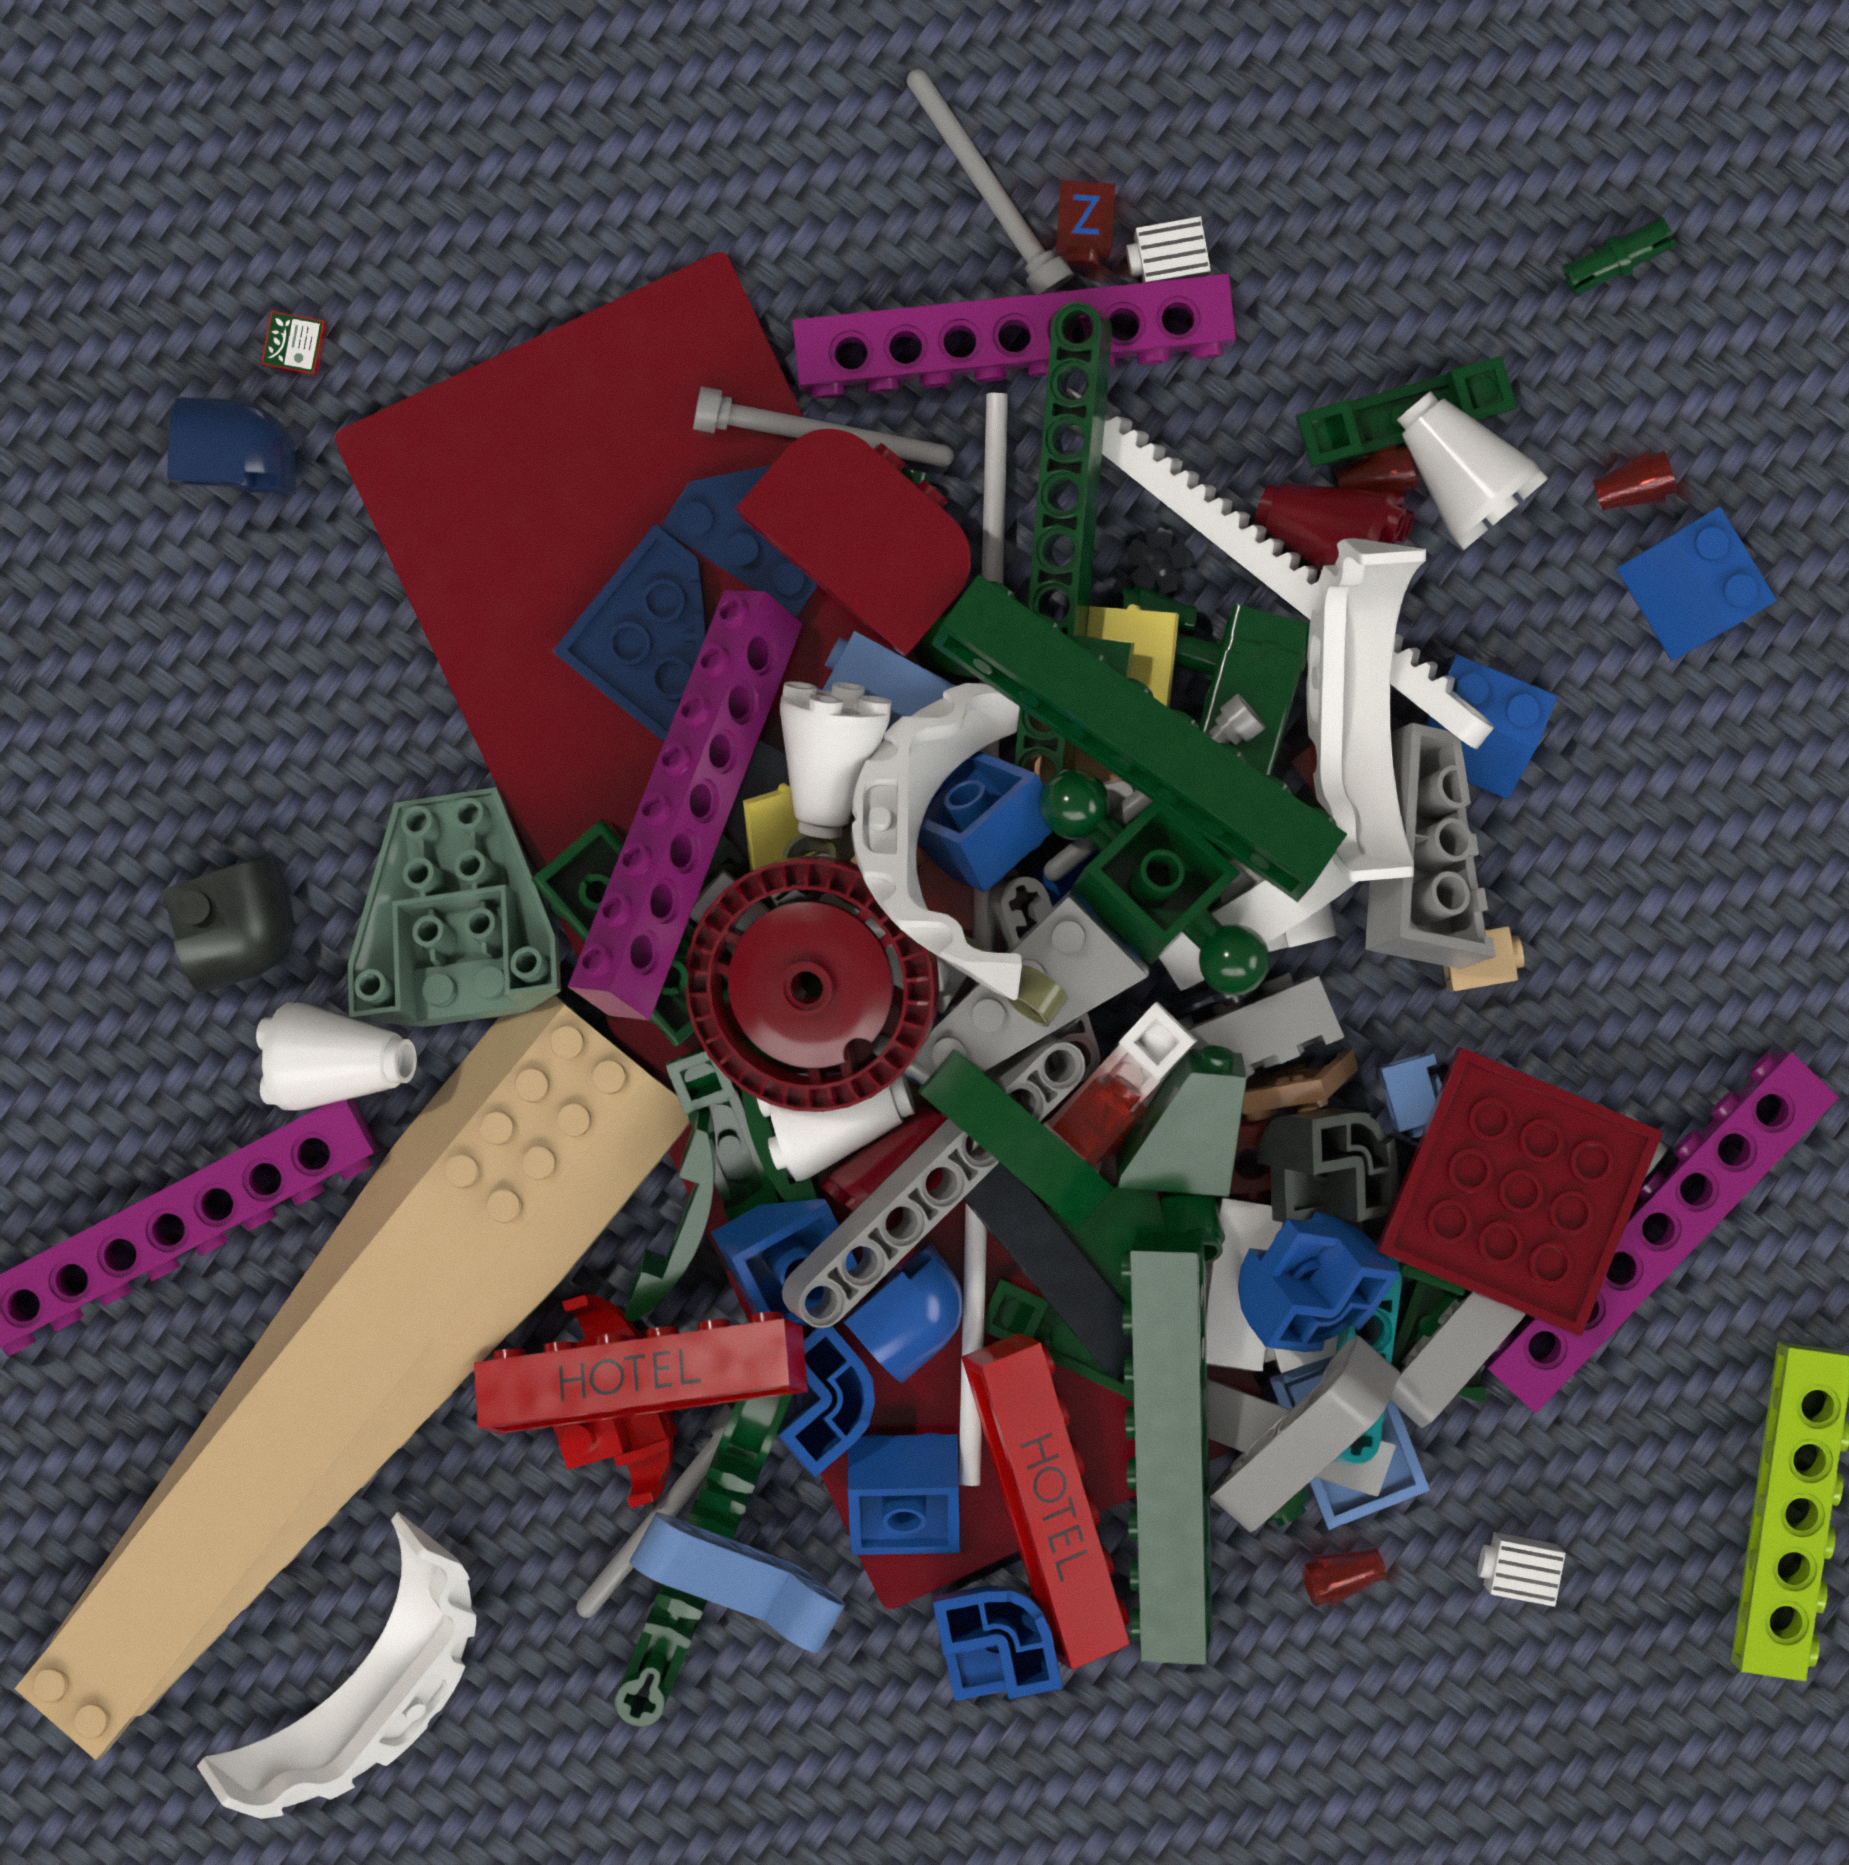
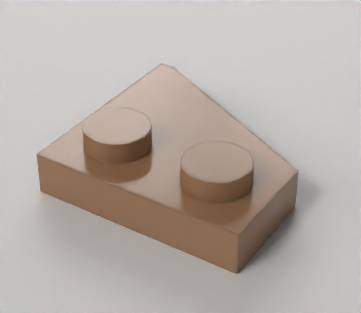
M1353 1049L1336 1053L1337 1057L1326 1066L1306 1069V1065L1303 1062L1275 1072L1247 1078L1241 1115L1245 1114L1247 1121H1255L1275 1115L1278 1112L1277 1108L1295 1106L1297 1112H1308L1326 1106L1328 1104L1327 1099L1358 1071Z

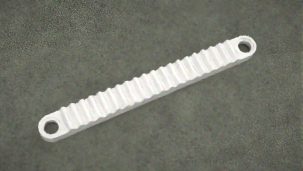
M1067 388V392L1072 399L1082 397L1072 389ZM1105 414L1102 454L1311 620L1312 610L1321 609L1322 604L1320 586L1318 582H1315L1318 569L1314 566L1299 568L1301 556L1296 552H1287L1282 555L1284 545L1282 540L1270 538L1265 541L1267 529L1264 526L1252 525L1248 527L1250 515L1240 511L1231 513L1233 501L1227 498H1217L1214 500L1216 493L1214 486L1206 484L1197 486L1199 474L1186 470L1181 472L1183 462L1178 458H1164L1166 448L1158 444H1148L1149 435L1146 432L1131 431V420L1118 416L1111 419ZM1078 425L1069 427L1084 439V434ZM1395 634L1390 684L1460 740L1474 749H1478L1494 729V725L1452 691L1454 677L1448 675L1437 679L1435 675L1438 665L1434 661L1421 665L1418 664L1420 650L1409 648L1402 651L1403 637L1400 634Z

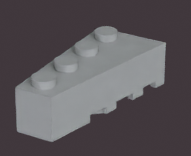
M1410 723L1391 732V745L1399 808L1406 839L1414 862V876L1369 880L1365 950L1462 969L1496 956L1493 937H1486L1482 912L1487 911L1488 906L1485 888H1478L1473 857L1479 855L1476 833L1471 834L1465 806L1471 804L1461 740L1450 731Z
M1071 889L1006 952L1020 954L1022 956V966L1027 965L1044 973L1055 981L1067 994L1068 1000L1050 1025L1042 1027L1033 1023L1013 1009L1003 996L976 982L933 1024L929 1038L916 1059L933 1074L951 1051L955 1049L983 1073L1148 977L1150 967Z
M1290 972L1261 983L1260 988L1263 994L1245 1002L1241 1001L1231 1006H1224L1222 1001L1211 1005L1210 1008L1213 1016L1194 1023L1191 1015L1177 1020L1197 1039V1042L1191 1049L1202 1050L1206 1046L1217 1045L1229 1048L1235 1053H1242L1247 1078L1255 1073V1068L1262 1065L1264 1068L1301 1056V1053L1305 1051L1304 1047L1310 1044L1325 1042L1328 1045L1344 1038L1319 976L1293 980ZM1118 1046L1112 1048L1111 1052H1113ZM1164 1081L1126 1121L1127 1124L1135 1125Z

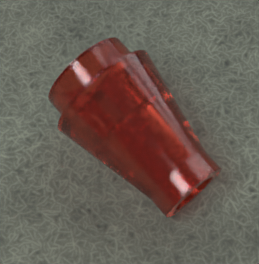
M1395 443L1348 466L1336 469L1340 488L1393 492L1402 496H1407L1406 491L1419 488L1414 460L1408 447L1396 448Z
M1648 450L1604 477L1593 480L1602 511L1617 507L1666 502L1667 495L1678 492L1665 450L1655 454H1651V451Z
M1377 1548L1359 1552L1314 1555L1312 1562L1301 1567L1307 1594L1315 1607L1326 1604L1329 1608H1332L1373 1583L1386 1579L1385 1565Z

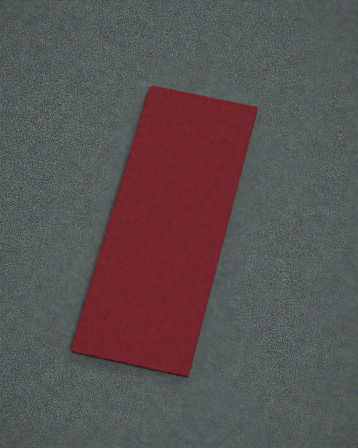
M723 252L713 253L340 429L335 435L336 446L495 784L502 794L506 807L537 873L601 819H608L626 840L664 744L661 739L552 652L553 649L653 525L661 526L690 481L772 465L782 452L797 439L727 425L726 430L715 428V433L693 429L701 386L722 390V396L731 397V403L803 417L732 263ZM675 539L699 559L706 631L708 632L724 590H754ZM819 586L797 618L803 625L759 736V740L785 755L780 715V702L785 682L809 683L823 690L833 671L825 667L832 649L840 637L849 642L854 631L893 651ZM913 649L906 656H902L919 665ZM724 827L723 833L749 861L748 852L744 850ZM917 844L925 858L924 862L917 865V873L927 909L929 911H933V909L951 910L934 877L949 876ZM1015 866L1005 876H1019ZM943 883L959 915L949 916L956 919L961 925L964 935L972 939L974 888L963 883ZM1016 891V898L1009 901L1010 908L1022 911L1021 904L1028 900L1027 892ZM822 895L813 896L808 901H818ZM558 916L579 959L585 942L563 917ZM1026 920L1027 926H1017L1016 931L1021 928L1033 927L1037 922ZM995 925L994 953H1005ZM725 949V952L732 958L733 954ZM966 976L950 1001L949 1008L971 988V977ZM895 984L890 1014L879 1035L883 1034L892 1038L896 1031L902 1013L904 990ZM730 1002L726 1005L729 1016L739 1034L745 1040L746 1034L739 1025ZM604 1013L620 1049L648 1073L658 1078L676 1093L665 1062L702 1049L703 1046L696 1034L694 1033L675 1048L655 1024H651L648 1020L610 1016ZM863 1038L852 1040L858 1069L866 1066L878 1057L872 1052L870 1041ZM1069 1042L1080 1049L1076 1042ZM1099 1047V1051H1100V1063H1099V1066H1100V1065L1105 1061V1058H1104V1056H1103V1054H1102V1052H1101V1049H1100V1047ZM780 1061L782 1069L797 1074L808 1073V1068L796 1067ZM840 1064L824 1067L825 1073L841 1072ZM1085 1081L1078 1083L1040 1123L1043 1125L1045 1121L1051 1119ZM736 1085L737 1090H738V1092H739V1094H740V1097H741V1099H742V1102H743L742 1089H741L739 1086ZM1013 1098L1018 1104L1020 1103L1019 1099ZM1125 1122L1095 1154L1102 1159V1165L1098 1174L1109 1184L1118 1182L1115 1163L1116 1154L1135 1125ZM691 1124L669 1150L678 1173L681 1156L692 1130ZM861 1147L819 1172L817 1175L821 1186L836 1168L865 1147ZM681 1178L690 1195L694 1182ZM714 1182L712 1203L705 1230L750 1323V1315L753 1313L711 1233L728 1223L722 1199ZM1027 1187L1047 1211L1045 1202ZM823 1190L826 1202L840 1226L853 1212L847 1207H843ZM1157 1191L1159 1202L1167 1191ZM962 1199L847 1314L887 1281L888 1275L928 1240L953 1268L961 1283L963 1298L965 1201ZM987 1229L985 1311L1001 1278L1040 1294ZM862 1246L851 1250L858 1265L864 1254ZM963 1313L958 1331L947 1345L903 1383L896 1380L867 1350L844 1323L845 1316L832 1325L862 1360L873 1379L875 1405L870 1425L861 1436L870 1434H882L885 1436L922 1435L925 1433H937L940 1435L958 1434L959 1480ZM807 1325L803 1327V1334L810 1330L812 1326ZM984 1332V1347L1001 1340ZM1054 1363L1055 1373L1051 1375L1056 1394L1063 1399L1069 1412L1070 1424L1066 1426L1070 1443L1079 1451L1084 1463L1085 1474L1080 1477L1085 1494L1093 1500L1098 1513H1101L1137 1496L1136 1490H1128L1127 1487L1129 1457H1136L1135 1439L1126 1438V1411L1128 1406H1134V1404L1127 1401V1397ZM1207 1365L1208 1378L1241 1389L1242 1392L1264 1399L1252 1371ZM983 1428L980 1485H959L960 1553L859 1555L876 1594L886 1609L898 1608L1019 1551ZM1209 1439V1462L1235 1450V1448ZM847 1449L820 1474L850 1536Z

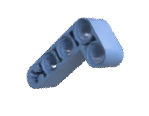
M660 1512L655 1513L629 1561L632 1567L654 1581L761 1619L793 1644L813 1653L820 1652L845 1607V1602L798 1565Z

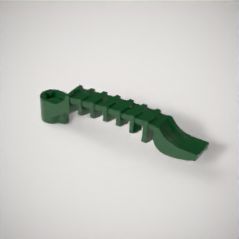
M793 1394L738 1401L735 1403L698 1493L699 1500L696 1499L687 1520L690 1524L730 1539L734 1538L741 1520L739 1516L744 1514ZM664 1584L660 1586L654 1601L656 1602L655 1608H651L615 1699V1706L619 1716L633 1726L643 1727L651 1725L662 1715L697 1627L695 1623L697 1620H700L707 1603L705 1599ZM653 1674L654 1678L649 1688L650 1693L648 1697H642L637 1694L639 1689L643 1687L647 1675Z

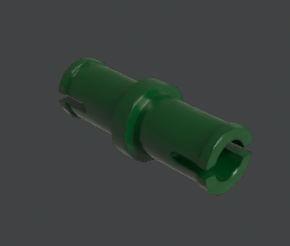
M1659 216L1654 221L1619 239L1616 235L1608 237L1604 240L1605 246L1569 264L1562 265V271L1565 276H1569L1565 279L1573 294L1579 297L1582 293L1618 275L1623 279L1632 275L1634 267L1667 250L1676 248V242L1674 238H1669L1673 234L1664 218Z

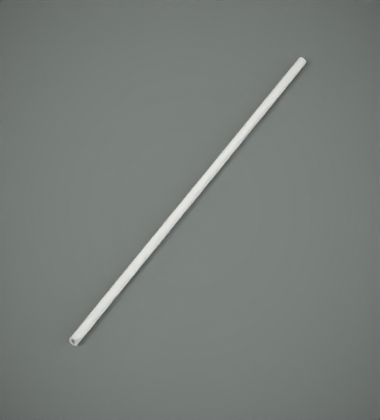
M988 393L986 394L982 577L989 582L995 581L1003 585L1008 394ZM979 679V684H987ZM999 740L979 751L999 759ZM974 888L972 940L994 952L995 922L989 905L991 888L985 893ZM972 978L971 987L977 982ZM991 1068L983 1072L988 1078L991 1077ZM968 1135L967 1152H972L979 1144ZM967 1204L965 1207L962 1356L984 1347L987 1228ZM962 1361L958 1484L978 1486L980 1485L982 1425Z

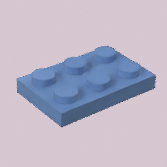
M1369 1336L1363 1338L1365 1342H1367L1370 1346H1373L1372 1340ZM1334 1356L1283 1373L1278 1371L1268 1375L1279 1405L1292 1409L1320 1383L1329 1362ZM1390 1400L1385 1408L1381 1439L1396 1444L1379 1496L1353 1490L1316 1477L1309 1482L1328 1530L1430 1491L1399 1409Z

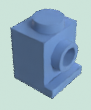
M1430 1052L1376 1066L1393 1129L1398 1132L1408 1130L1410 1138L1422 1135L1442 1086L1438 1074L1430 1076L1428 1074L1427 1067L1437 1065L1435 1055Z

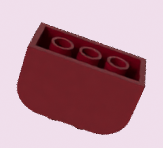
M819 429L804 434L782 452L734 508L733 512L895 653L906 656L955 600L967 581L971 565V554L965 533L959 524L942 509L948 500L925 480L918 481L916 485L913 484L900 472L906 464L884 444L880 443L873 449L860 437L839 429Z

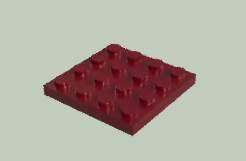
M1457 1047L1377 1244L1376 1252L1582 1337L1663 1132L1470 1050Z

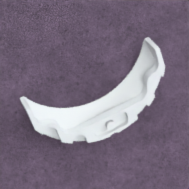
M1356 538L1343 539L1337 543L1339 557L1335 565H1325L1321 571L1318 581L1322 598L1321 609L1312 610L1307 652L1308 677L1306 686L1308 736L1315 744L1317 753V768L1313 774L1316 797L1328 814L1334 818L1337 827L1347 833L1332 859L1349 881L1413 877L1414 862L1403 827L1393 767L1390 727V681L1393 645L1401 604L1412 576L1421 564L1426 561V549Z
M965 683L943 691L942 699L929 704L913 715L902 716L884 733L883 742L873 753L870 760L865 761L856 784L852 805V813L855 817V821L852 823L853 847L859 869L871 894L889 918L902 931L981 985L1011 1000H1016L1020 984L1022 956L1017 953L985 952L971 947L966 943L963 929L956 919L947 914L927 909L917 873L916 854L920 827L925 812L939 787L961 763L974 753L1017 731L1020 708L1018 705L988 684Z
M397 1512L391 1519L401 1549L400 1586L392 1613L378 1641L349 1679L328 1699L303 1718L263 1740L236 1750L206 1756L200 1761L197 1768L224 1807L264 1819L282 1816V1807L304 1802L317 1796L331 1800L353 1789L355 1786L352 1779L376 1763L387 1766L401 1755L427 1729L430 1719L442 1710L450 1698L466 1667L461 1658L467 1638L475 1636L476 1614L471 1609V1595L468 1580L470 1579L463 1565L454 1555L401 1513Z

